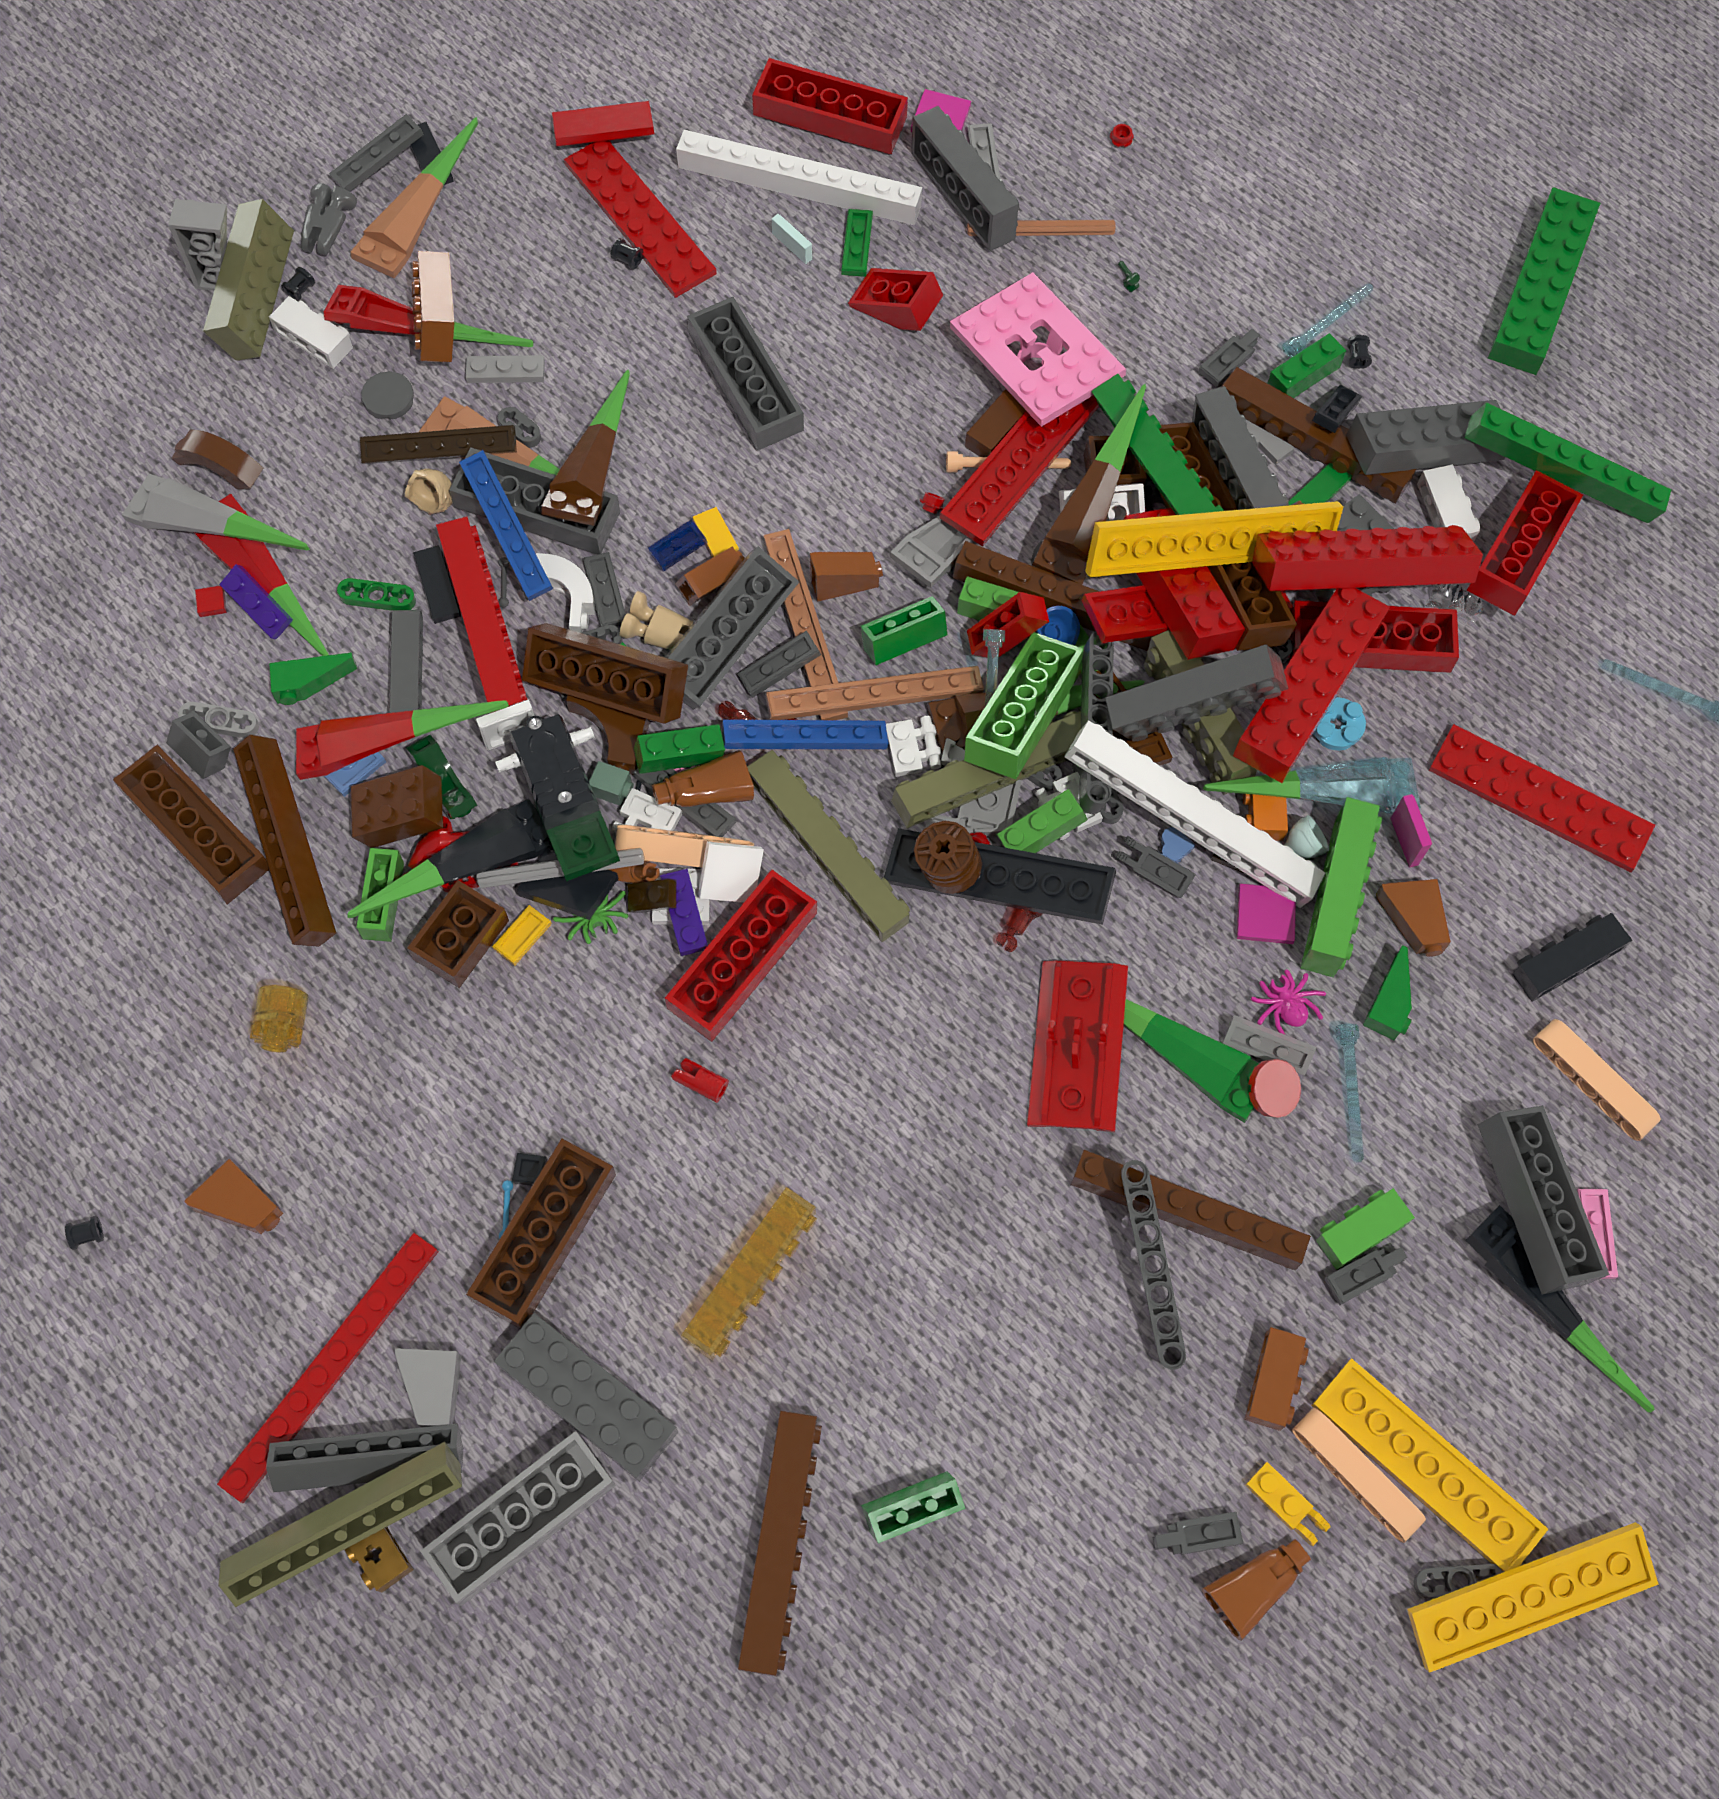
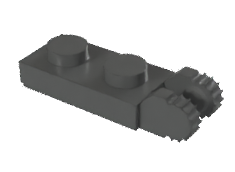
M1127 836L1124 842L1131 848L1142 852V855L1136 861L1127 853L1118 851L1115 857L1133 867L1135 872L1177 897L1182 898L1196 873L1152 847L1145 846Z

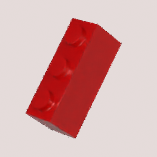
M1018 592L968 629L967 635L972 655L997 659L1047 624L1049 618L1044 597Z

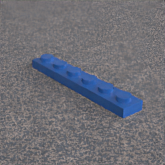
M482 450L460 461L459 463L528 600L531 601L553 590L484 451Z
M723 720L721 725L725 749L886 750L889 744L885 721Z

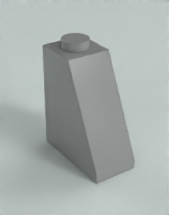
M396 1348L395 1357L417 1424L420 1427L454 1424L461 1355L457 1351Z

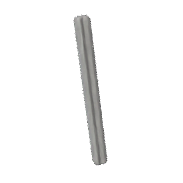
M641 848L617 851L620 858L619 862L595 871L642 865L644 863V852ZM554 860L488 870L477 874V883L480 888L561 877L564 874L559 861Z

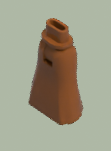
M740 750L700 766L678 772L669 778H664L662 783L652 784V791L657 805L669 803L670 806H674L676 803L677 806L691 807L710 803L745 802L754 799V786L743 753Z
M1294 1539L1286 1546L1281 1544L1276 1549H1271L1258 1555L1243 1566L1203 1587V1596L1217 1614L1220 1612L1224 1613L1220 1619L1232 1635L1242 1641L1270 1608L1290 1589L1298 1574L1303 1572L1302 1567L1311 1558L1301 1544Z

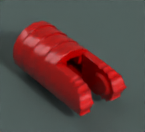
M687 1058L683 1059L680 1063L683 1070L677 1069L671 1075L672 1079L718 1103L728 1087L729 1080Z

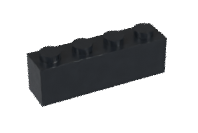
M1613 913L1603 918L1600 914L1593 917L1586 923V928L1579 931L1576 927L1563 936V941L1557 944L1555 941H1551L1540 949V954L1535 957L1532 954H1528L1517 962L1518 968L1512 975L1532 1002L1628 946L1632 939Z

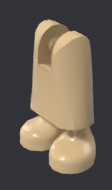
M637 591L630 606V614L627 613L621 624L620 636L625 639L640 636L644 638L645 644L672 650L683 636L682 634L693 624V621L661 605H658L655 611L648 607L645 593ZM640 621L648 622L649 625H645V624L641 623Z

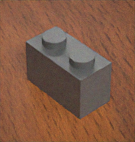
M195 711L172 720L166 744L202 779L225 768L231 746Z

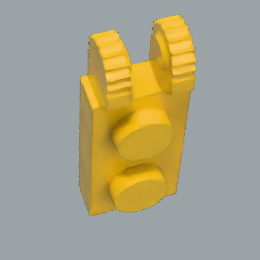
M1268 1462L1245 1484L1290 1530L1294 1529L1309 1545L1314 1546L1318 1540L1310 1530L1300 1523L1305 1516L1324 1532H1327L1331 1527L1322 1515L1312 1509L1314 1506Z

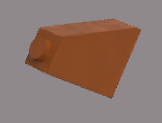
M732 546L684 574L675 584L688 605L691 606L723 586L745 558L739 550L735 551Z
M872 552L810 553V580L817 602L879 587V577L883 576L880 561L875 562Z
M1438 879L1387 883L1380 886L1376 893L1377 900L1416 954L1425 953L1428 957L1442 954L1451 943Z
M230 1159L184 1200L197 1213L258 1234L274 1229L280 1222L279 1217L283 1214Z

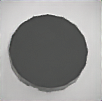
M391 371L380 372L369 378L361 392L364 407L369 414L378 419H382V417L389 418V420L397 419L405 415L413 405V387L409 380L400 373Z

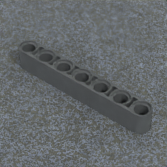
M1095 631L1083 647L1081 729L1088 721L1097 724L1093 721L1094 718L1101 723L1098 725L1102 726L1106 732L1112 735V723L1105 698L1113 695L1114 642L1102 643ZM1094 669L1100 671L1101 674L1096 673ZM1093 694H1097L1101 699L1096 698ZM1080 767V807L1088 814H1097L1110 799L1111 787ZM1091 794L1096 795L1100 801L1093 799Z
M1130 1160L1123 1165L1121 1178L1157 1355L1165 1368L1176 1370L1184 1365L1186 1350L1152 1184L1147 1166L1139 1160ZM1131 1165H1139L1143 1169V1177L1138 1182H1131L1126 1176V1171ZM1145 1195L1148 1197L1149 1207L1146 1211L1138 1212L1133 1208L1132 1201L1136 1196ZM1151 1225L1154 1227L1156 1235L1152 1241L1144 1242L1139 1238L1138 1232L1142 1226ZM1156 1255L1161 1258L1162 1265L1158 1271L1150 1272L1145 1268V1260L1148 1256ZM1161 1285L1167 1288L1168 1296L1164 1301L1156 1302L1151 1298V1291L1155 1286ZM1163 1316H1169L1174 1320V1326L1168 1332H1162L1157 1328V1322ZM1170 1346L1180 1350V1357L1175 1362H1168L1163 1358L1165 1349Z

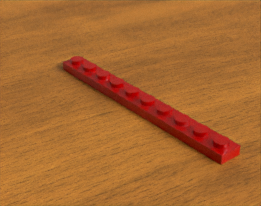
M415 1233L410 1236L219 1480L218 1486L243 1504L267 1474L266 1465L270 1443L292 1441L437 1255L439 1251Z

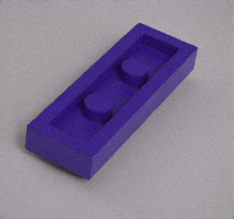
M235 564L219 584L271 639H277L293 621L284 609L241 565Z
M688 868L660 875L661 880H676V908L669 909L680 956L704 951L708 944Z

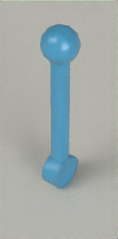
M510 1180L502 1183V1189L504 1190L503 1230L499 1233V1239L509 1225L510 1191L513 1189V1183Z

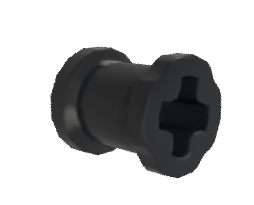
M618 238L611 248L610 255L611 259L616 261L619 259L627 263L629 268L634 270L641 263L644 251L642 248H634L627 244L624 239Z
M297 267L294 276L288 282H283L281 287L288 296L299 301L302 298L301 294L309 286L312 287L315 284V280L307 270Z
M1354 335L1347 341V347L1350 349L1351 355L1348 362L1349 366L1353 369H1364L1372 363V357L1368 351L1370 338L1366 335Z
M96 1215L90 1217L89 1221L75 1225L68 1223L65 1226V1236L72 1250L77 1249L81 1244L96 1240L98 1243L104 1241L102 1224Z

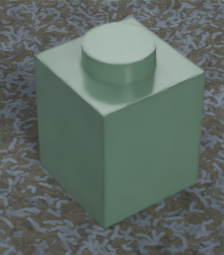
M598 761L589 781L596 798L622 806L625 798H627L631 789L634 788L629 771Z

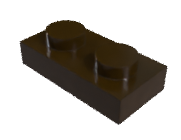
M663 879L628 884L629 913L676 908V880Z

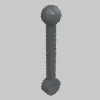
M506 557L499 559V566L501 567V598L498 602L503 608L509 604V600L506 598L507 567L510 563Z

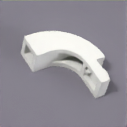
M536 553L553 590L563 593L571 601L569 629L582 633L583 629H588V615H595L593 593L587 577L579 567L563 557Z

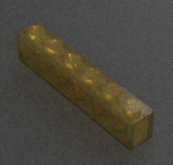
M786 1187L681 1334L684 1342L711 1361H713L716 1355L721 1357L726 1352L731 1343L727 1340L734 1330L739 1332L748 1319V1316L745 1315L751 1305L756 1307L761 1302L766 1293L762 1289L769 1280L774 1282L783 1269L780 1265L786 1255L790 1258L793 1256L800 1245V1242L797 1240L802 1232L808 1233L816 1223L817 1218L814 1216L816 1214V1207L789 1188Z

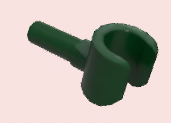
M1120 261L1118 265L1126 277L1123 280V285L1131 293L1140 287L1138 283L1140 275L1137 272L1132 273L1124 261Z

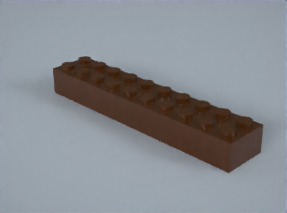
M1194 422L1161 425L1162 428L1159 430L1162 434L1167 432L1174 443L1173 450L1175 452L1180 450L1187 460L1186 468L1188 470L1193 468L1201 480L1198 483L1201 488L1206 486L1214 498L1212 501L1215 507L1220 505L1224 511L1238 510ZM1160 493V495H1161V497H1162V499H1163V501H1164L1166 507H1167V508H1171L1170 505H1169V504L1167 503V501L1165 500V498H1164V497L1162 496V494ZM1244 562L1207 566L1245 627V631L1235 647L1236 650L1254 649L1263 645L1268 647L1285 645L1297 623L1281 592L1269 591L1253 563Z

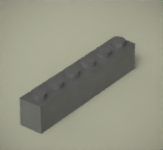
M458 1424L276 1442L269 1445L266 1469L273 1492L368 1483L443 1442L448 1445L460 1462L462 1473L464 1448Z

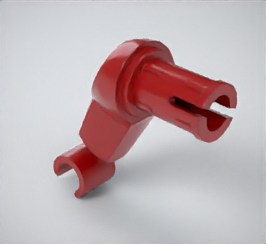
M444 828L432 831L417 843L407 866L414 869L470 831L449 833Z

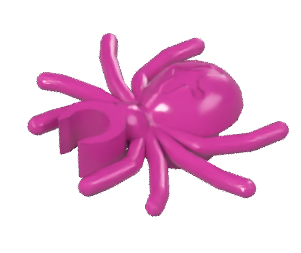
M1288 969L1284 971L1286 976L1281 975L1279 978L1283 984L1281 988L1275 985L1273 979L1269 984V989L1264 981H1260L1259 984L1269 998L1273 999L1251 997V1000L1256 1003L1273 1005L1260 1016L1257 1024L1262 1025L1265 1018L1275 1010L1276 1029L1279 1033L1285 1035L1280 1025L1279 1015L1288 1025L1300 1027L1308 1019V1009L1304 1003L1314 1010L1319 1020H1322L1323 1016L1318 1007L1307 998L1301 997L1312 995L1325 996L1326 992L1314 990L1298 993L1307 982L1308 973H1304L1302 980L1296 988L1293 977Z

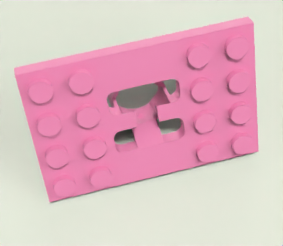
M1034 273L1029 274L950 321L951 330L1041 427L1093 396L1092 390L1116 374H1119L1121 378L1126 376V368ZM1039 326L1045 327L1050 332L1046 344L1035 342L1037 336L1032 330ZM1014 341L1020 342V350L1017 356L1007 346ZM1064 347L1067 350V352L1060 355L1062 348ZM1030 358H1042V367L1031 371L1023 362Z

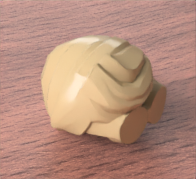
M426 468L415 470L408 481L405 497L430 515L444 512L452 504L449 492L452 483L441 471Z

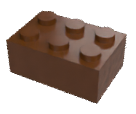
M421 765L351 786L352 838L370 848H375L442 829L441 776Z
M457 880L407 949L414 961L460 988L509 922L505 908Z

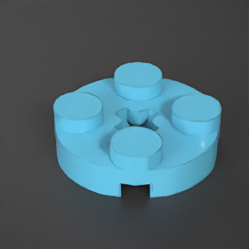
M1336 697L1313 733V736L1315 735L1322 746L1331 750H1346L1355 745L1362 738L1366 728V720L1362 713L1361 705L1345 698ZM1340 719L1344 725L1340 729H1336L1335 724L1331 723V721Z

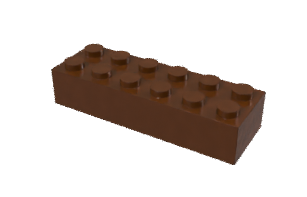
M544 623L528 627L522 681L665 724L681 717L688 664Z
M158 744L113 779L122 794L227 905L270 870L267 860L262 853Z
M561 1138L466 1293L471 1302L521 1329L534 1313L615 1178L614 1167Z

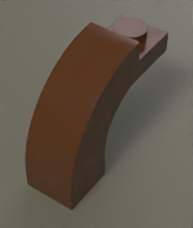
M195 429L189 430L185 438L176 444V451L171 457L178 465L198 464L207 467L219 474L238 490L251 489L264 469L255 459L229 441L209 432Z

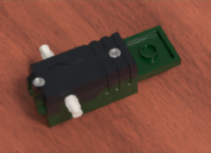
M559 714L552 717H544L545 719L539 716H532L527 720V726L522 725L518 729L511 731L510 739L515 753L502 760L495 761L499 773L504 770L521 767L566 881L619 862V855L574 747L595 738L591 727L569 733L562 716Z

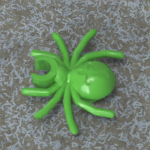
M622 891L608 905H606L608 902L607 895L590 920L578 916L572 918L554 917L553 921L561 923L580 921L569 933L568 940H572L574 934L583 926L582 931L587 944H591L588 927L591 935L597 938L594 931L595 927H604L607 934V921L612 932L617 934V927L608 916H618L627 919L628 914L607 910L616 905L626 892Z

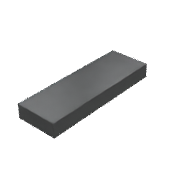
M606 552L584 557V564L591 585L600 626H621L626 614L610 553Z
M806 630L742 670L738 675L753 698L822 654Z

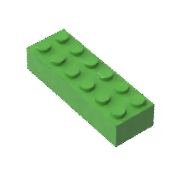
M1034 632L968 733L965 743L964 761L1017 779L1080 675L1084 649Z
M1346 797L1335 818L1329 851L1327 852L1323 868L1325 875L1319 886L1300 969L1334 978L1339 969H1344L1346 960L1349 961L1353 944L1350 943L1352 934L1355 935L1359 924V918L1355 916L1357 910L1361 909L1364 901L1365 892H1361L1363 884L1367 883L1371 867H1368L1367 864L1369 858H1372L1374 855L1376 842L1373 841L1375 833H1378L1382 822V817L1378 816L1379 805Z

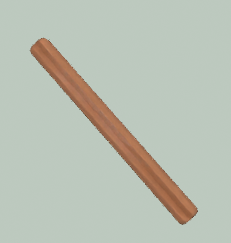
M1017 220L1016 236L1113 235L1116 224L1115 220ZM968 223V235L977 236V234L973 231V228L970 227Z

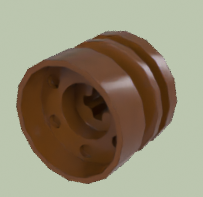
M940 821L933 823L925 828L916 839L914 848L916 862L929 884L941 893L955 894L963 892L971 887L980 876L982 868L980 853L967 829L957 822Z

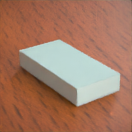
M777 214L772 218V234L805 264L811 261L812 243L781 215Z

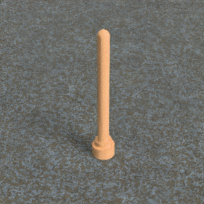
M947 451L946 472L957 473L958 470H963V467L978 468L987 457H963V454H958V451ZM1056 458L1049 468L1067 469L1071 466V460L1068 458Z

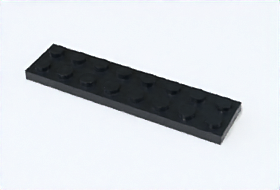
M900 828L897 830L884 878L891 885L1103 925L1116 876V869L1114 867L974 842L982 861L980 876L971 887L963 892L955 894L941 893L929 884L916 862L914 848L916 839L921 832Z

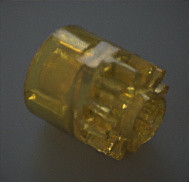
M266 985L260 987L257 994L250 1039H253L255 1043H261L260 1047L270 1052L283 1053L287 1049H291V1046L298 1048L301 1044L309 995L299 989L287 986Z

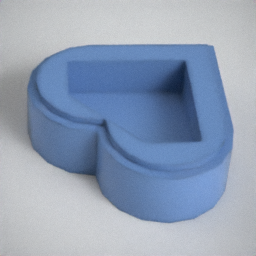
M1174 827L1167 828L1162 833L1161 844L1163 848L1161 853L1177 863L1195 848V844Z

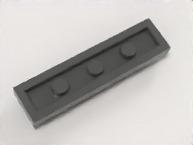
M405 114L329 174L339 187L350 192L424 134L421 128Z
M637 768L633 773L637 780L652 791V784L662 783L664 778H669L677 772L670 769L639 774ZM676 803L674 805L682 810L683 816L709 836L723 837L736 823V818L717 803L691 807L677 806Z

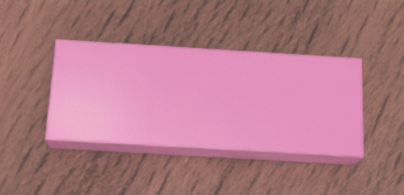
M1578 1189L1577 1193L1610 1274L1601 1279H1616L1618 1272L1608 1189Z

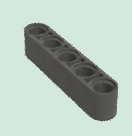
M421 609L394 610L392 612L390 713L422 710L423 615Z

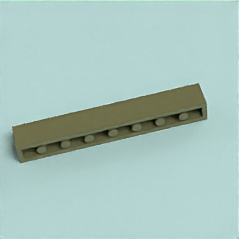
M1072 711L1061 720L1051 721L1017 779L1004 776L964 760L960 762L954 760L943 769L927 771L920 778L911 782L910 780L901 782L896 786L891 802L906 828H909L1014 784L1018 780L1026 779L1033 774H1037L1039 771H1045L1046 768L1054 764L1064 763L1068 761L1065 758L1067 751L1081 730V711L1078 713Z
M771 750L747 767L756 791L881 942H884L909 923L910 909L905 901L901 898L897 899L893 895V889L884 877L881 879L874 872L875 867L869 858H863L858 853V847L850 836L845 837L838 821L833 816L828 817L823 811L824 806L817 796L814 795L812 797L808 793L803 779L799 775L795 777L789 770V763L782 755L778 757Z
M443 1442L220 1561L218 1586L232 1604L238 1607L462 1487L460 1462L448 1445Z

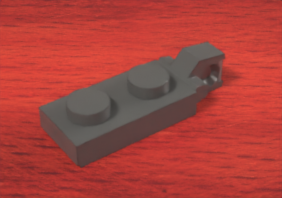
M1251 329L1242 338L1232 336L1199 367L1198 373L1218 388L1229 378L1236 367L1242 366L1255 352L1253 347L1258 343L1257 339L1260 334Z
M1402 1247L1389 1254H1386L1384 1249L1375 1250L1330 1274L1324 1280L1340 1306L1393 1277L1397 1273L1394 1266L1405 1261L1404 1259L1408 1257Z
M1237 1512L1178 1521L1167 1526L1168 1533L1152 1537L1155 1550L1172 1547L1173 1555H1184L1243 1544Z

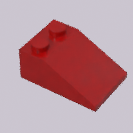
M871 268L848 304L851 308L898 329L921 331L942 299L943 293L934 272Z

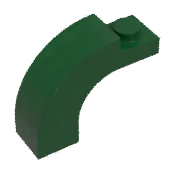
M431 735L406 748L416 767L423 765L441 776L442 809L450 819L464 817L471 812L472 808L478 806L473 796L454 773L439 744Z

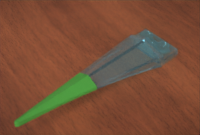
M1387 757L1295 770L1288 773L1283 783L1268 775L1209 783L1203 787L1205 791L1276 796L1343 805L1346 797L1379 805V812L1390 814L1394 813L1403 796L1413 794L1419 810L1421 809L1411 758L1387 759Z

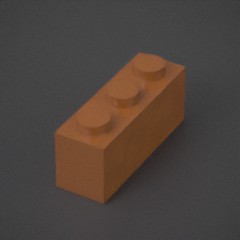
M1270 1327L1265 1332L1244 1420L1278 1431L1285 1428L1286 1424H1291L1295 1407L1290 1406L1293 1394H1298L1302 1377H1298L1300 1365H1305L1309 1348L1304 1347L1305 1337Z

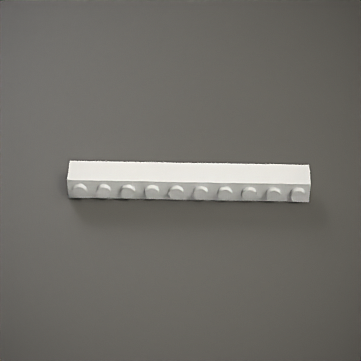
M683 130L676 148L678 168L845 209L871 210L874 216L915 225L921 208L922 187L688 130Z
M1088 721L1078 732L1065 758L1275 893L1296 902L1297 907L1301 908L1313 899L1325 875V872L1317 868L1316 864L1303 859L1294 853L1290 847L1280 844L1265 831L1258 830L1243 817L1230 812L1220 802L1202 794L1195 786L1188 785L1176 777L1172 771L1160 767L1150 757L1132 749L1125 741L1117 739L1106 732L1102 726Z

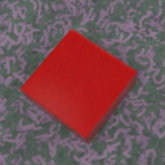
M221 586L195 589L199 617L227 613L225 591Z

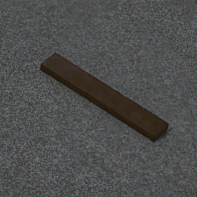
M514 425L360 437L362 464L466 457L470 447L480 451L483 450L489 454L517 453Z

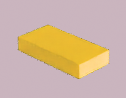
M717 507L692 517L693 523L712 558L732 546L735 551L739 550Z
M529 905L492 948L515 966L552 923Z

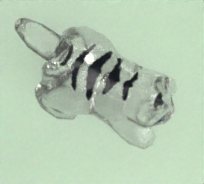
M1459 584L1432 585L1433 589L1430 598L1425 602L1426 608L1456 609L1457 619L1462 624L1470 627L1475 625L1476 621L1473 615L1480 614L1484 610L1483 600L1480 597L1469 593Z

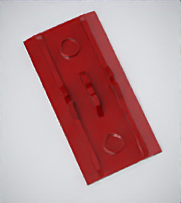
M1057 960L1043 961L1027 1121L1028 1127L1093 1129L1115 1133L1128 965Z

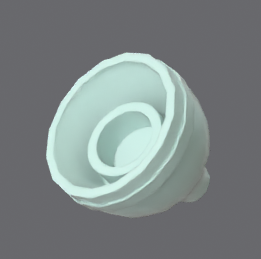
M1309 815L1302 817L1293 825L1285 843V846L1290 847L1294 853L1303 858H1315L1329 851V845L1322 830Z

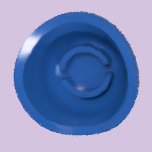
M1064 606L1048 608L1049 622L1035 631V633L1075 646L1080 632V623L1076 614Z

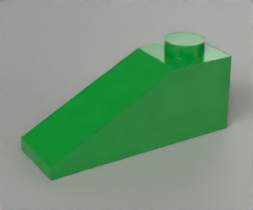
M352 652L269 663L271 693L277 704L293 705L297 701L306 700L357 669L356 661Z
M1404 945L1401 946L1395 955L1363 1023V1026L1393 1041L1400 1033L1405 1035L1412 1019L1408 1018L1412 1009L1408 947Z

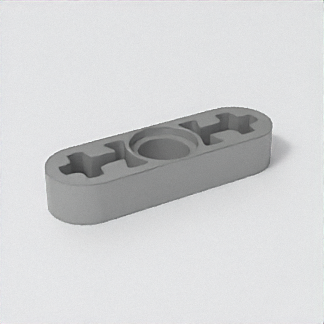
M187 702L178 711V717L196 711L200 717H205V722L215 732L222 735L246 738L249 735H255L259 730V723L255 715L245 710L198 702ZM224 715L226 716V721L222 725H212V720L215 716ZM246 720H249L251 726L246 725L245 729H242L240 724H245Z

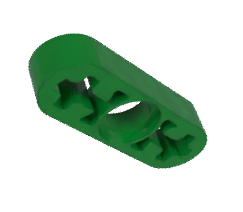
M347 578L342 580L337 586L339 598L346 605L394 611L411 610L416 604L414 592L407 585ZM350 588H354L355 592H351L350 596H347L346 592ZM380 590L384 592L380 600L375 601L369 598L373 591ZM403 594H406L408 599H404L400 603L398 598H402Z

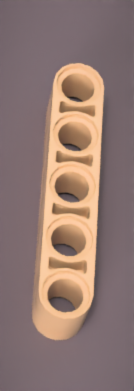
M618 825L615 838V848L617 851L641 848L644 852V860L700 868L703 867L707 841L754 846V843L740 839L632 825Z
M1552 1020L1533 1038L1535 1047L1633 1140L1640 1141L1660 1122L1661 1119L1658 1112L1562 1021Z
M1312 1408L1292 1429L1295 1437L1400 1542L1405 1543L1426 1521L1423 1513L1321 1411Z

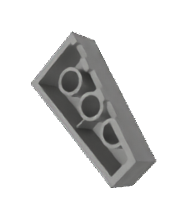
M175 199L168 226L195 289L214 291L227 247V204Z

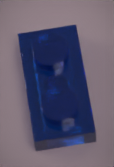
M691 519L648 547V551L661 569L665 571L708 542L704 534Z

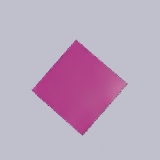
M925 89L915 116L939 106L945 114L950 116L955 127L962 131L971 108V101Z
M1411 794L1402 797L1390 818L1409 868L1418 866L1432 845L1415 797Z
M1240 884L1238 889L1237 939L1294 944L1296 902L1275 893L1266 886Z

